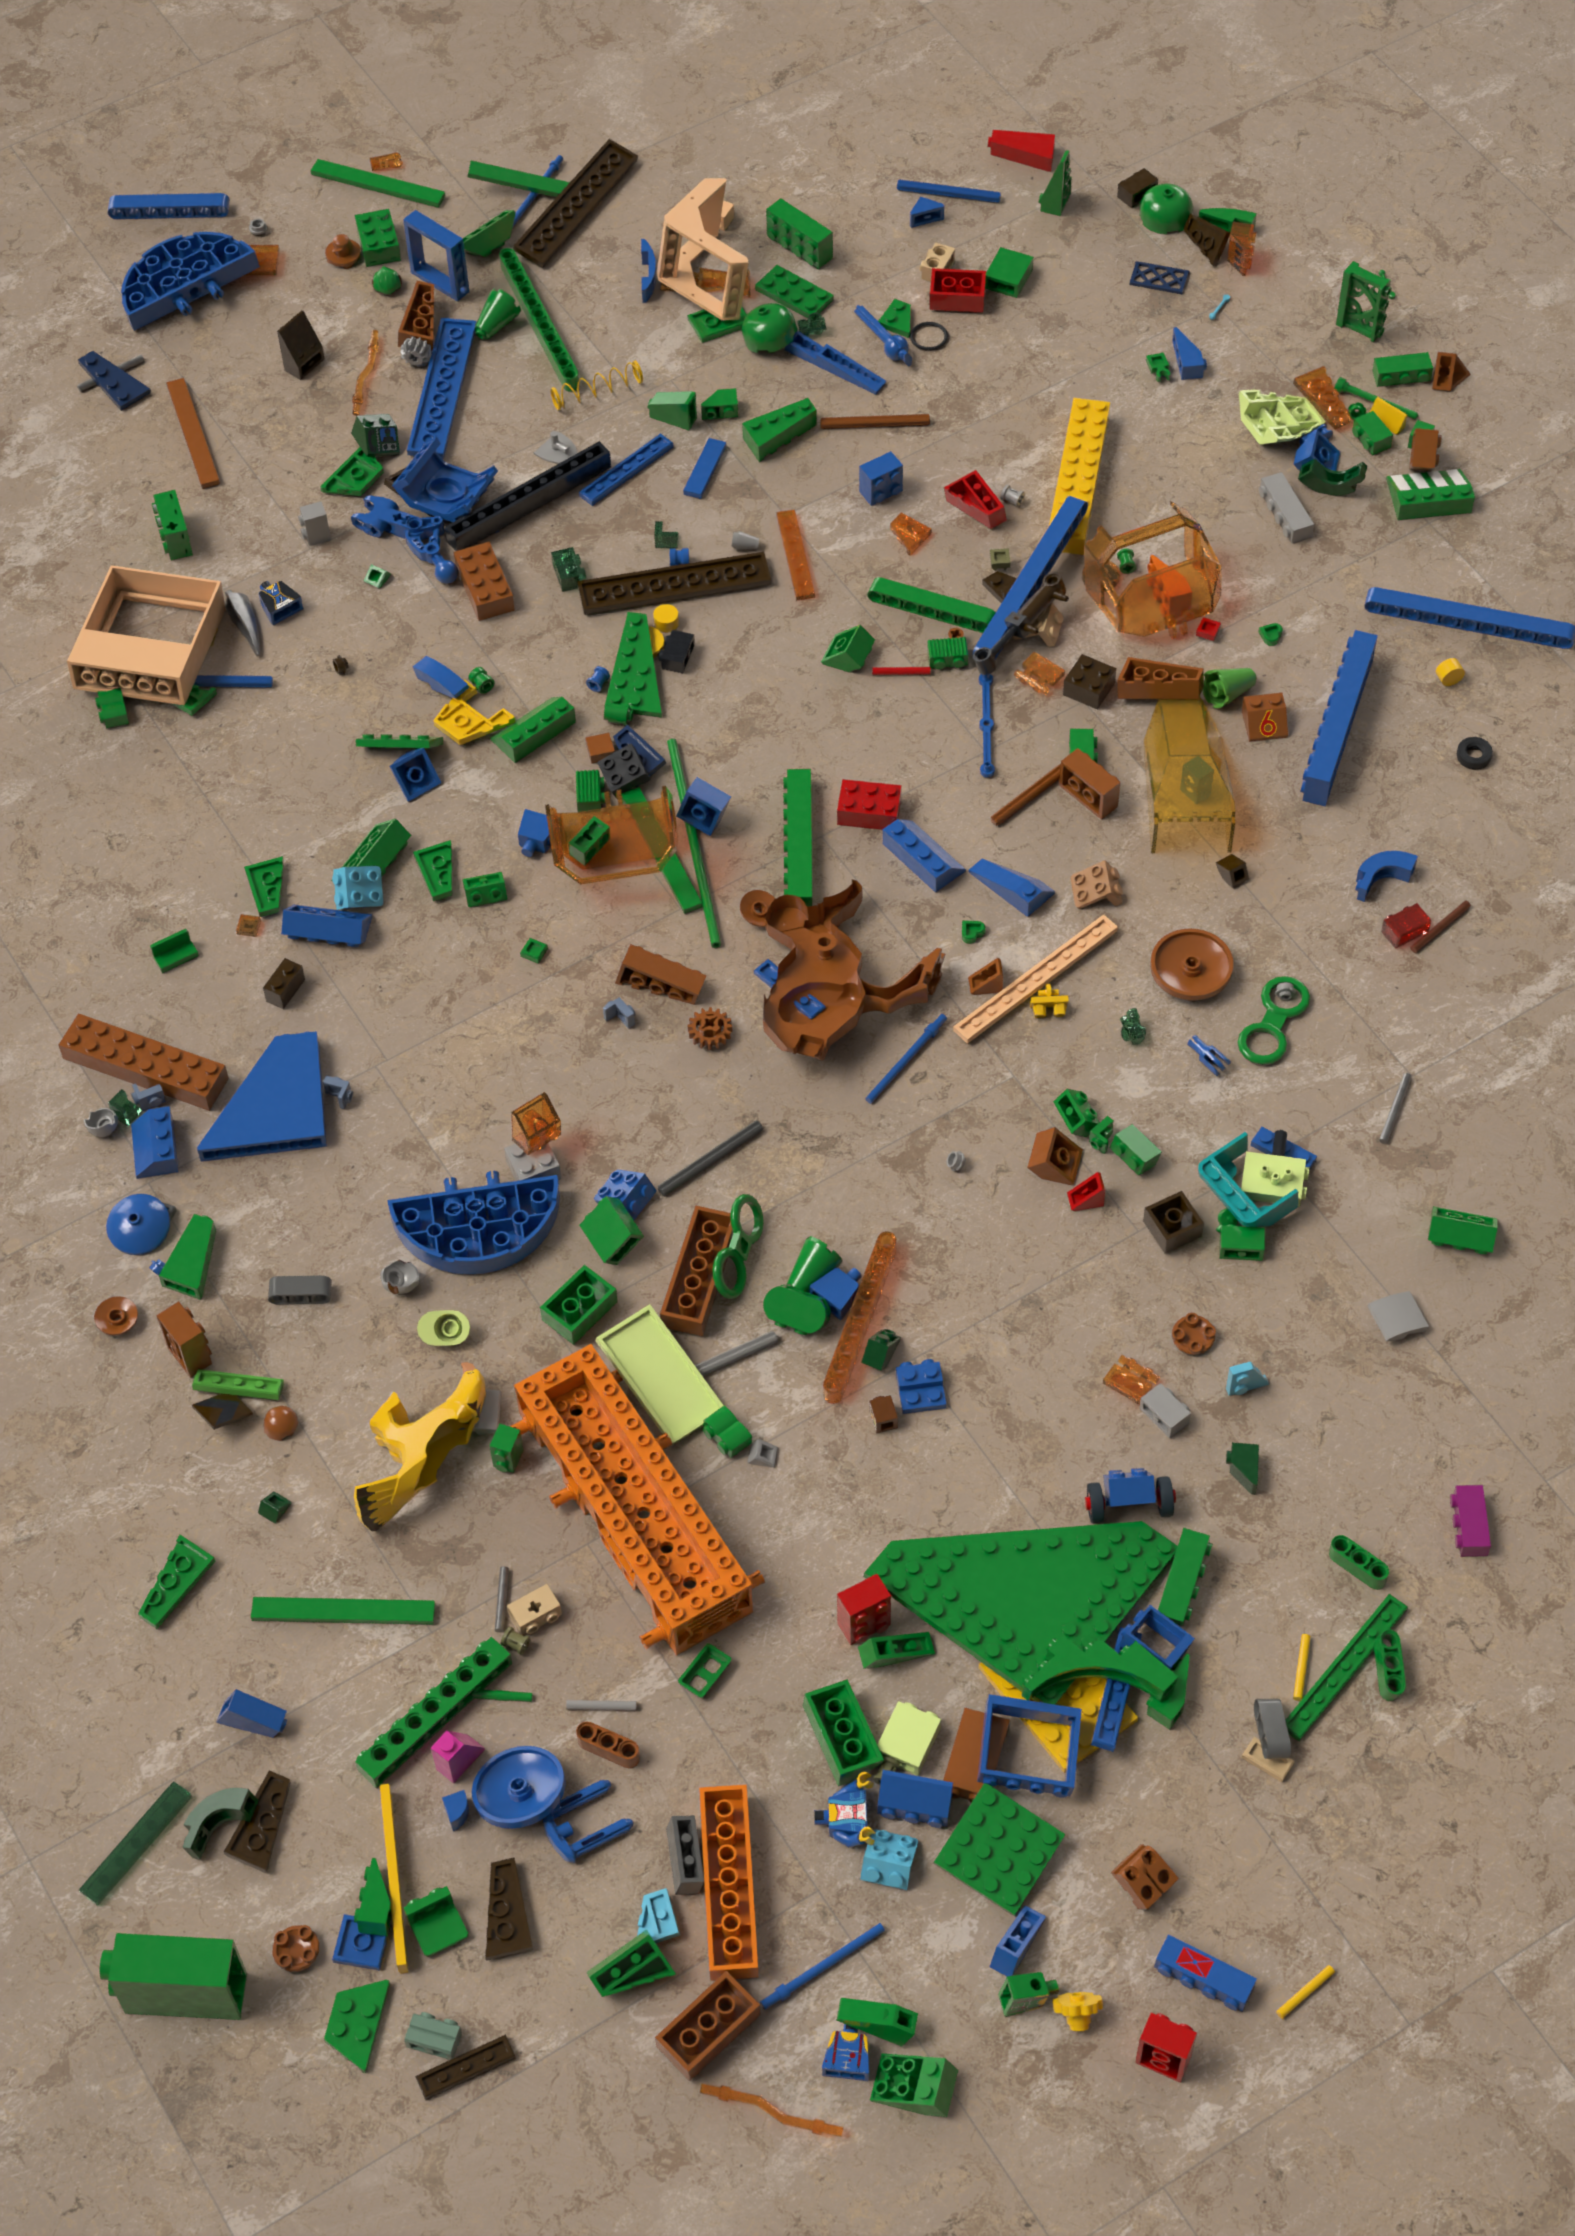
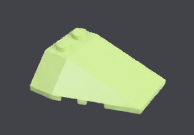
M1255 389L1241 390L1239 392L1241 421L1259 444L1292 441L1326 423L1308 398L1292 395L1279 397L1274 392H1270L1269 395L1261 394L1260 390Z

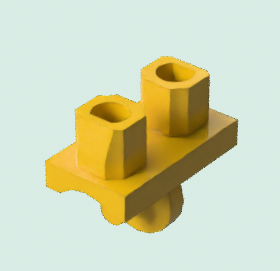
M1046 984V990H1038V996L1043 997H1031L1030 1008H1033L1034 1017H1046L1047 1007H1053L1054 1017H1064L1069 1002L1068 995L1057 996L1059 995V989L1051 990V985Z

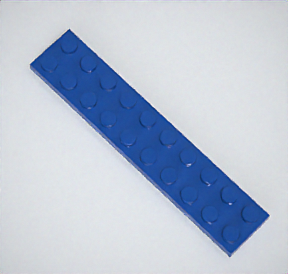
M440 319L407 447L408 456H416L424 444L437 438L441 444L436 451L444 459L476 332L474 327L477 322L474 320Z

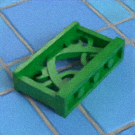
M1353 261L1343 273L1336 325L1341 328L1345 326L1370 338L1372 342L1378 337L1380 338L1385 331L1383 326L1387 318L1388 296L1392 289L1390 287L1391 279H1384L1359 267V263ZM1365 294L1373 308L1362 311L1361 305L1354 297H1360Z

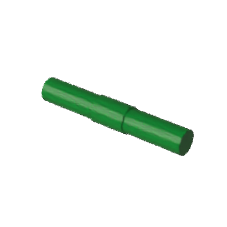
M479 1690L477 1693L472 1691V1696H474V1699L532 1702L533 1693Z

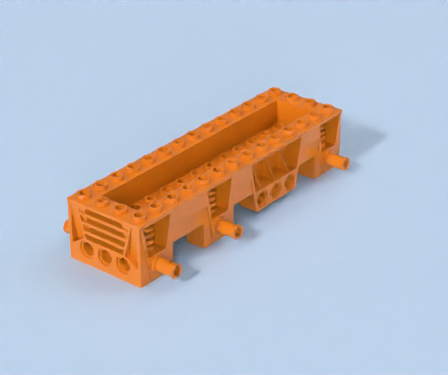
M589 1344L514 1385L519 1414L522 1420L510 1427L519 1429L521 1435L529 1431L541 1447L547 1446L561 1468L563 1482L566 1485V1488L549 1496L552 1505L556 1509L573 1499L585 1515L591 1514L597 1523L602 1543L634 1591L639 1588L651 1606L653 1621L657 1627L639 1636L645 1649L664 1639L677 1656L753 1613L752 1589L764 1584L765 1580L759 1570H756V1572L749 1576L745 1574L664 1453L663 1449L672 1446L670 1437H667L668 1434L665 1432L657 1438L653 1437L618 1383L623 1381L617 1370L610 1372L593 1345ZM574 1409H581L583 1411L579 1416L571 1414ZM598 1442L605 1444L601 1450L594 1449L593 1445ZM620 1476L628 1479L624 1484L615 1482L616 1478ZM648 1511L650 1515L642 1519L638 1516V1513ZM669 1545L673 1547V1550L666 1554L661 1551V1548ZM692 1580L696 1582V1586L688 1589L684 1586V1583Z

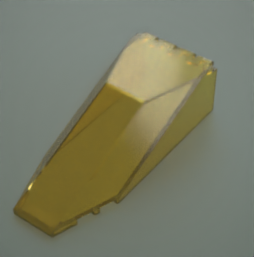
M1201 696L1199 699H1158L1143 742L1151 854H1155L1158 823L1173 822V818H1176V822H1193V817L1197 818V822H1213L1214 817H1217V822H1225L1227 853H1231L1236 810L1223 739Z

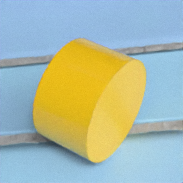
M663 604L654 610V626L660 632L668 633L678 627V610L674 606Z
M1456 658L1447 659L1436 668V674L1444 686L1457 684L1465 675L1463 667Z

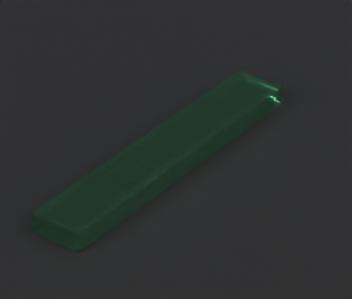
M173 1781L79 1888V1892L98 1906L192 1798L191 1793Z

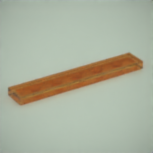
M795 509L776 512L796 601L815 598Z

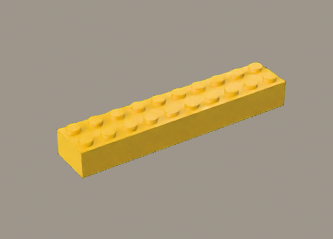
M1073 398L1049 526L1068 496L1088 502V508L1062 551L1064 553L1084 555L1108 426L1110 402Z

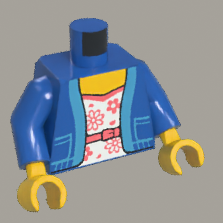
M861 1772L857 1780L834 1793L833 1796H830L828 1798V1810H814L815 1825L829 1824V1837L834 1838L846 1847L862 1845L865 1842L873 1845L875 1842L869 1836L876 1834V1832L867 1827L866 1790H863V1787L871 1789L874 1786L873 1782H866L867 1778L872 1776L867 1772Z

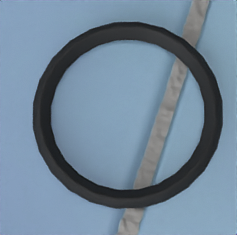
M922 322L911 330L910 339L917 348L932 351L945 345L948 340V333L941 324ZM933 325L939 327L944 332V340L937 346H921L914 340L915 331L922 326Z

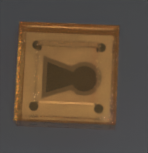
M241 914L236 928L237 935L257 937L261 917Z

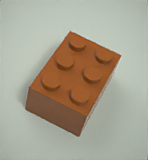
M1078 748L1061 760L1059 786L1101 820L1118 807L1121 782L1116 776H1112L1102 765L1097 764L1087 753H1083Z
M178 1301L156 1315L168 1350L190 1378L196 1375L198 1369L204 1370L212 1364L210 1358L212 1352L207 1345L209 1342L204 1335L206 1332L199 1321L197 1323L194 1322L192 1319L194 1316L187 1306L184 1308Z

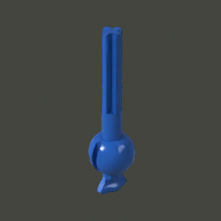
M857 305L854 313L884 343V352L887 357L893 361L903 360L908 367L911 366L912 357L908 353L909 344L906 339L900 335L892 336L863 306Z

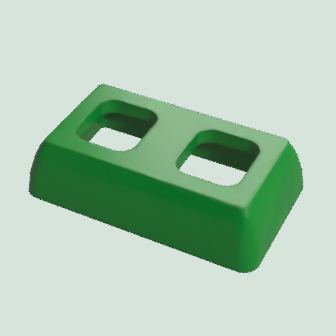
M708 1643L681 1675L678 1683L702 1699L725 1671L732 1659ZM709 1659H713L721 1665L715 1673H711L703 1667ZM695 1676H699L707 1682L701 1691L690 1685Z

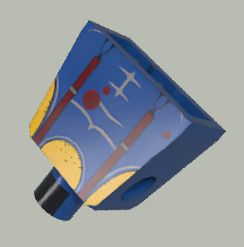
M844 2024L843 2032L833 2031L822 2064V2076L869 2081L867 2035L859 2034L858 2029Z

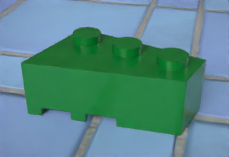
M647 1930L587 1971L588 1977L602 1997L631 1989L640 1984L650 1983L666 1976L676 1975Z

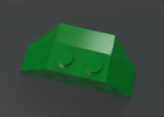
M515 210L503 211L463 238L465 252L485 257L491 254V250L505 245V241L511 236L516 215Z

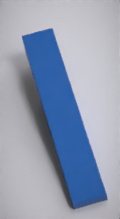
M799 331L795 332L794 340L785 346V351L875 395L886 384V380L828 344L823 347Z

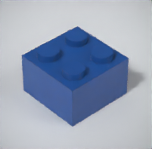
M891 451L859 466V492L871 506L903 491V464Z
M696 777L686 791L676 817L711 836L721 822L731 796Z

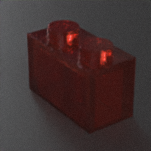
M1416 903L1412 906H1406L1394 915H1388L1383 920L1381 932L1396 949L1426 934L1430 929L1431 919L1419 904Z

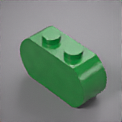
M786 1284L769 1290L763 1301L764 1312L769 1319L775 1321V1325L787 1328V1326L793 1327L796 1333L802 1335L823 1329L830 1320L831 1310L825 1298Z

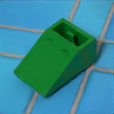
M882 2053L870 2101L926 2116L947 2117L959 2070L946 2058Z

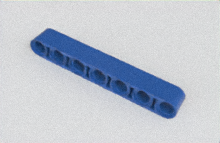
M224 193L113 195L109 199L108 216L113 219L225 217L229 213L230 198Z

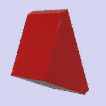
M1100 1172L1095 1173L1067 1192L1072 1211L1104 1207L1105 1187Z

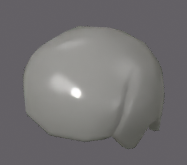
M100 1108L94 1112L91 1111L88 1120L84 1119V1124L92 1135L106 1137L115 1130L118 1124V1117L113 1110Z

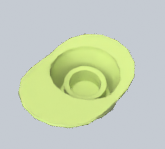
M431 1311L420 1318L417 1331L421 1340L428 1345H457L466 1340L469 1335L470 1324L467 1317L459 1311Z

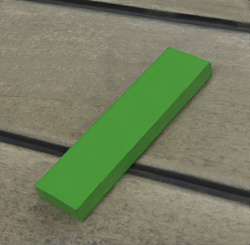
M198 1369L192 1383V1388L197 1391L279 1400L284 1386V1379Z

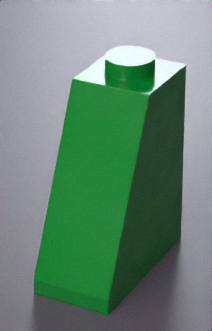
M657 392L653 399L651 398L648 402L649 417L689 431L697 419L696 392Z

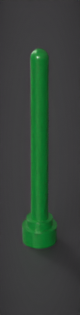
M1339 377L1334 388L1336 392H1349L1373 403L1378 397L1350 385L1347 379ZM1381 398L1407 414V417L1412 419L1418 418L1417 412Z

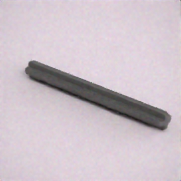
M758 1120L752 1122L658 1185L659 1192L666 1196L763 1130V1126Z

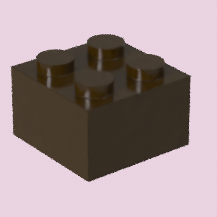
M1081 654L1064 679L1063 695L1098 710L1115 685L1117 668Z
M1183 1191L1144 1208L1143 1222L1164 1253L1202 1237L1204 1222Z

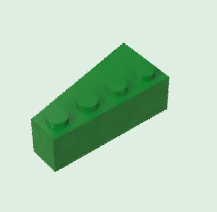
M806 398L743 422V440L758 462H761L769 453L771 455L775 453L781 445L789 444L795 436L799 437L817 425V410L810 399Z

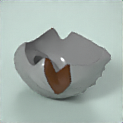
M400 1259L384 1267L380 1274L383 1288L394 1295L408 1293L417 1287L420 1281L417 1268L411 1262L406 1263Z

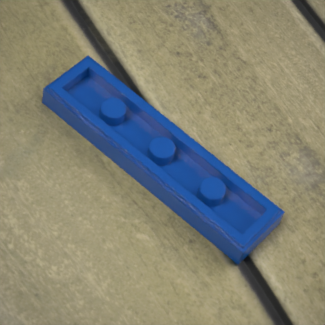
M708 438L683 489V495L702 498L726 449V442Z
M767 959L754 970V974L772 988L777 980L778 966ZM808 994L807 996L810 1001H808L807 997H801L800 1003L795 1000L794 1005L801 1013L812 1020L825 1010L826 1006L814 996Z

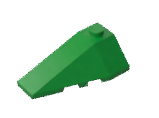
M1068 150L1062 156L1044 193L1040 194L1038 202L1041 204L1040 212L1061 216L1072 192V176H1070L1071 168H1069L1070 152Z

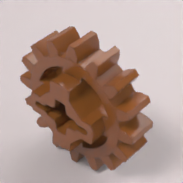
M709 1007L708 1011L702 1008L701 1014L695 1012L694 1018H689V1024L687 1025L689 1039H693V1044L700 1043V1048L706 1045L708 1050H711L713 1045L718 1049L719 1043L726 1045V1039H731V1032H733L731 1018H727L726 1012L720 1014L719 1008L715 1012L712 1010V1007Z

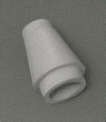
M741 531L733 532L731 547L736 549H758L759 538Z

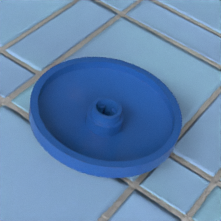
M535 1746L514 1747L493 1756L481 1767L472 1785V1799L477 1812L486 1822L508 1829L526 1827L542 1820L557 1807L565 1791L566 1778L559 1760L551 1752Z

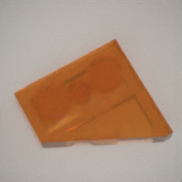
M902 512L890 523L891 531L898 537L900 544L905 546L909 556L932 534L931 528Z

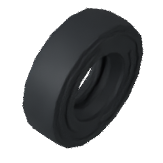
M1480 737L1463 739L1459 743L1456 752L1460 764L1473 770L1486 767L1491 762L1493 754L1492 746L1489 742ZM1469 749H1478L1482 752V756L1474 758L1469 756L1467 751Z

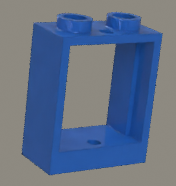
M1149 1605L1145 1611L1141 1609L1133 1619L1135 1621L1133 1625L1128 1624L1121 1633L1123 1639L1119 1645L1123 1648L1126 1645L1130 1647L1137 1641L1166 1667L1172 1670L1176 1661L1182 1658L1195 1638L1152 1605ZM1144 1624L1175 1646L1166 1659L1135 1637V1634Z

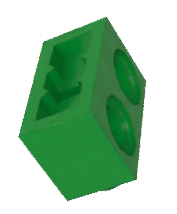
M593 816L568 843L569 855L585 866L610 840V826Z

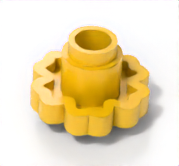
M1091 1992L1065 1993L1053 1999L1054 2012L1062 2013L1063 2016H1066L1067 2024H1069V2028L1072 2031H1085L1089 2029L1091 2015L1103 2009L1101 1995H1094Z

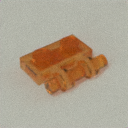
M1034 651L1022 663V668L1025 671L1022 672L1017 669L1014 673V676L1019 678L1021 683H1027L1033 687L1034 691L1046 695L1049 692V688L1045 684L1047 683L1053 687L1065 675V670ZM1034 675V676L1038 677L1039 679H1038V680H1035V679H1033L1031 676Z
M1121 1355L1118 1362L1124 1366L1120 1367L1114 1363L1103 1378V1384L1140 1405L1141 1397L1152 1390V1385L1147 1381L1150 1380L1156 1384L1160 1376L1153 1373V1369L1145 1368L1136 1363L1137 1360L1134 1358H1127ZM1131 1371L1138 1373L1140 1377L1134 1375Z

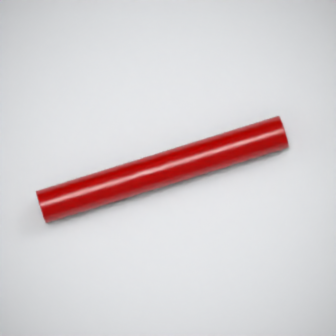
M872 667V675L931 674L930 667Z

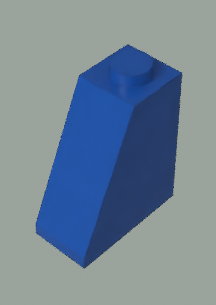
M235 1689L224 1701L216 1723L273 1738L278 1732H283L287 1723V1719H284L287 1711Z

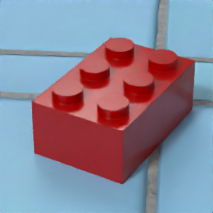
M932 268L929 310L983 312L986 271Z
M842 779L837 807V825L883 830L899 818L902 785Z
M878 1574L837 1593V1624L850 1646L866 1641L870 1635L876 1632H884L891 1625V1595Z
M1150 2013L1139 2039L1135 2063L1181 2083L1192 2057L1197 2032L1193 2031V2028L1187 2024H1177L1170 2021V2018L1164 2014Z

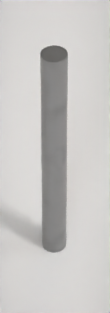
M139 355L117 367L125 371L144 362V358L142 355ZM91 378L77 385V388L81 392L96 385V383Z
M1404 1073L1379 1139V1142L1382 1144H1387L1412 1077L1409 1073Z

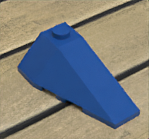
M983 858L968 870L971 875L1026 917H1029L1055 894V891L1041 880Z

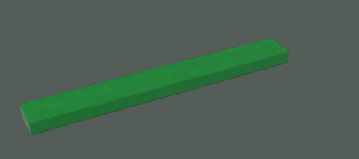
M317 159L310 170L311 175L437 208H439L446 196L445 191Z
M638 787L621 793L625 806L683 913L686 914L702 908L701 899L641 789Z
M1388 1594L1285 1719L1289 1735L1297 1741H1301L1373 1653L1374 1642L1383 1631L1391 1630L1405 1614L1408 1606L1391 1594Z
M253 1597L251 1620L434 1625L435 1600Z

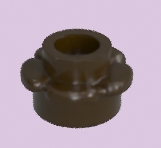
M338 655L337 658L333 659L336 673L343 672L345 674L346 669L349 668L346 658Z

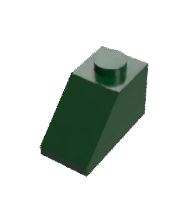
M1232 1442L1231 1451H1226V1464H1230L1229 1473L1250 1494L1256 1495L1259 1445Z

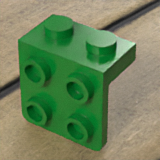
M447 1886L435 1888L429 1895L421 1899L415 1898L408 1902L407 1906L403 1907L406 1918L426 1957L449 1948L468 1937V1931L453 1903L452 1895Z

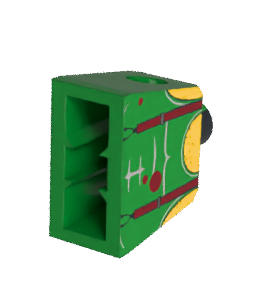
M1042 1972L1006 1977L998 1993L1004 2016L1008 2017L1043 2007L1049 1996L1059 1993V1987L1055 1979L1045 1981Z

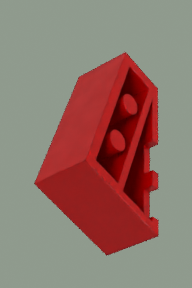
M977 470L944 487L948 503L989 529L1007 521L1004 505Z

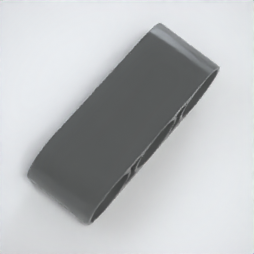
M322 1275L275 1276L269 1279L268 1301L276 1305L326 1304L331 1300L332 1280Z
M1255 1699L1254 1716L1264 1758L1289 1759L1291 1744L1281 1700Z

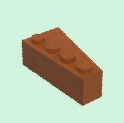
M417 280L398 330V347L401 348L407 338L411 339L414 336L416 339L421 338L422 341H427L432 351L434 284Z
M1128 657L1117 680L1118 699H1199L1204 687V668Z
M630 944L615 984L622 985L623 982L631 984L633 989L640 990V987L650 989L652 994L659 995L665 993L671 999L695 1005L707 975L702 974L698 970L687 968L679 962L668 960L659 954L646 951L640 946Z

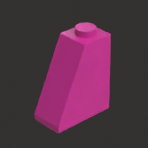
M446 1731L431 1747L436 1770L453 1784L485 1750L482 1745L468 1734Z

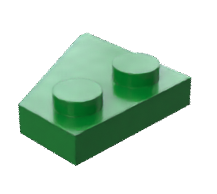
M894 299L878 322L886 330L909 338L911 304Z

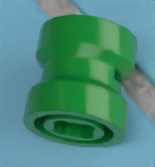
M476 667L468 676V680L473 685H476V689L481 694L489 692L495 685V680L490 675H487V671L483 667Z

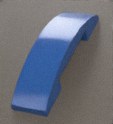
M641 239L642 265H649V277H641L642 302L646 303L652 296L656 286V262L651 246L645 239Z

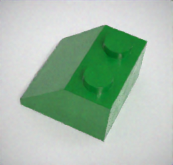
M861 624L835 634L821 663L846 672L859 670L865 665V659L872 651L875 639Z

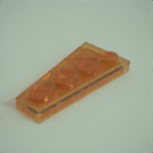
M1325 366L1294 378L1293 384L1334 430L1350 424L1351 417L1344 403L1340 401L1337 390L1332 386V380L1327 376Z

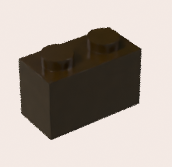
M1143 168L1118 184L1117 197L1130 208H1133L1141 203L1144 194L1150 188L1158 185L1159 179Z
M284 958L263 987L266 1002L281 1009L286 1007L305 981L302 965Z

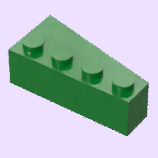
M1183 1528L1158 1608L1159 1612L1180 1626H1184L1185 1620L1190 1621L1193 1611L1190 1604L1192 1599L1196 1600L1200 1588L1197 1586L1199 1577L1203 1578L1206 1569L1204 1561L1206 1556H1210L1213 1543H1210V1535Z

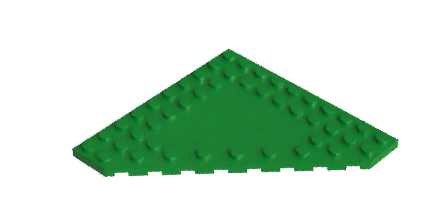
M1143 1521L894 1540L864 1572L863 1577L867 1579L878 1574L893 1599L1023 1692V1682L1031 1674L1034 1676L1039 1672L1038 1668L1045 1661L1047 1655L1046 1647L1053 1639L1058 1640L1062 1635H1065L1082 1651L1088 1643H1094L1098 1638L1106 1642L1175 1556L1178 1546ZM1077 1678L1057 1683L1040 1692L1033 1700L1035 1702L1056 1705Z

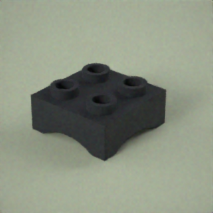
M632 743L597 762L616 799L621 797V793L651 780Z

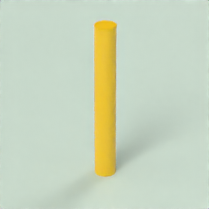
M1302 1634L1293 1695V1699L1296 1701L1303 1699L1311 1636L1308 1634Z
M1328 1965L1282 2005L1276 2011L1277 2015L1281 2019L1288 2015L1335 1973L1333 1967Z

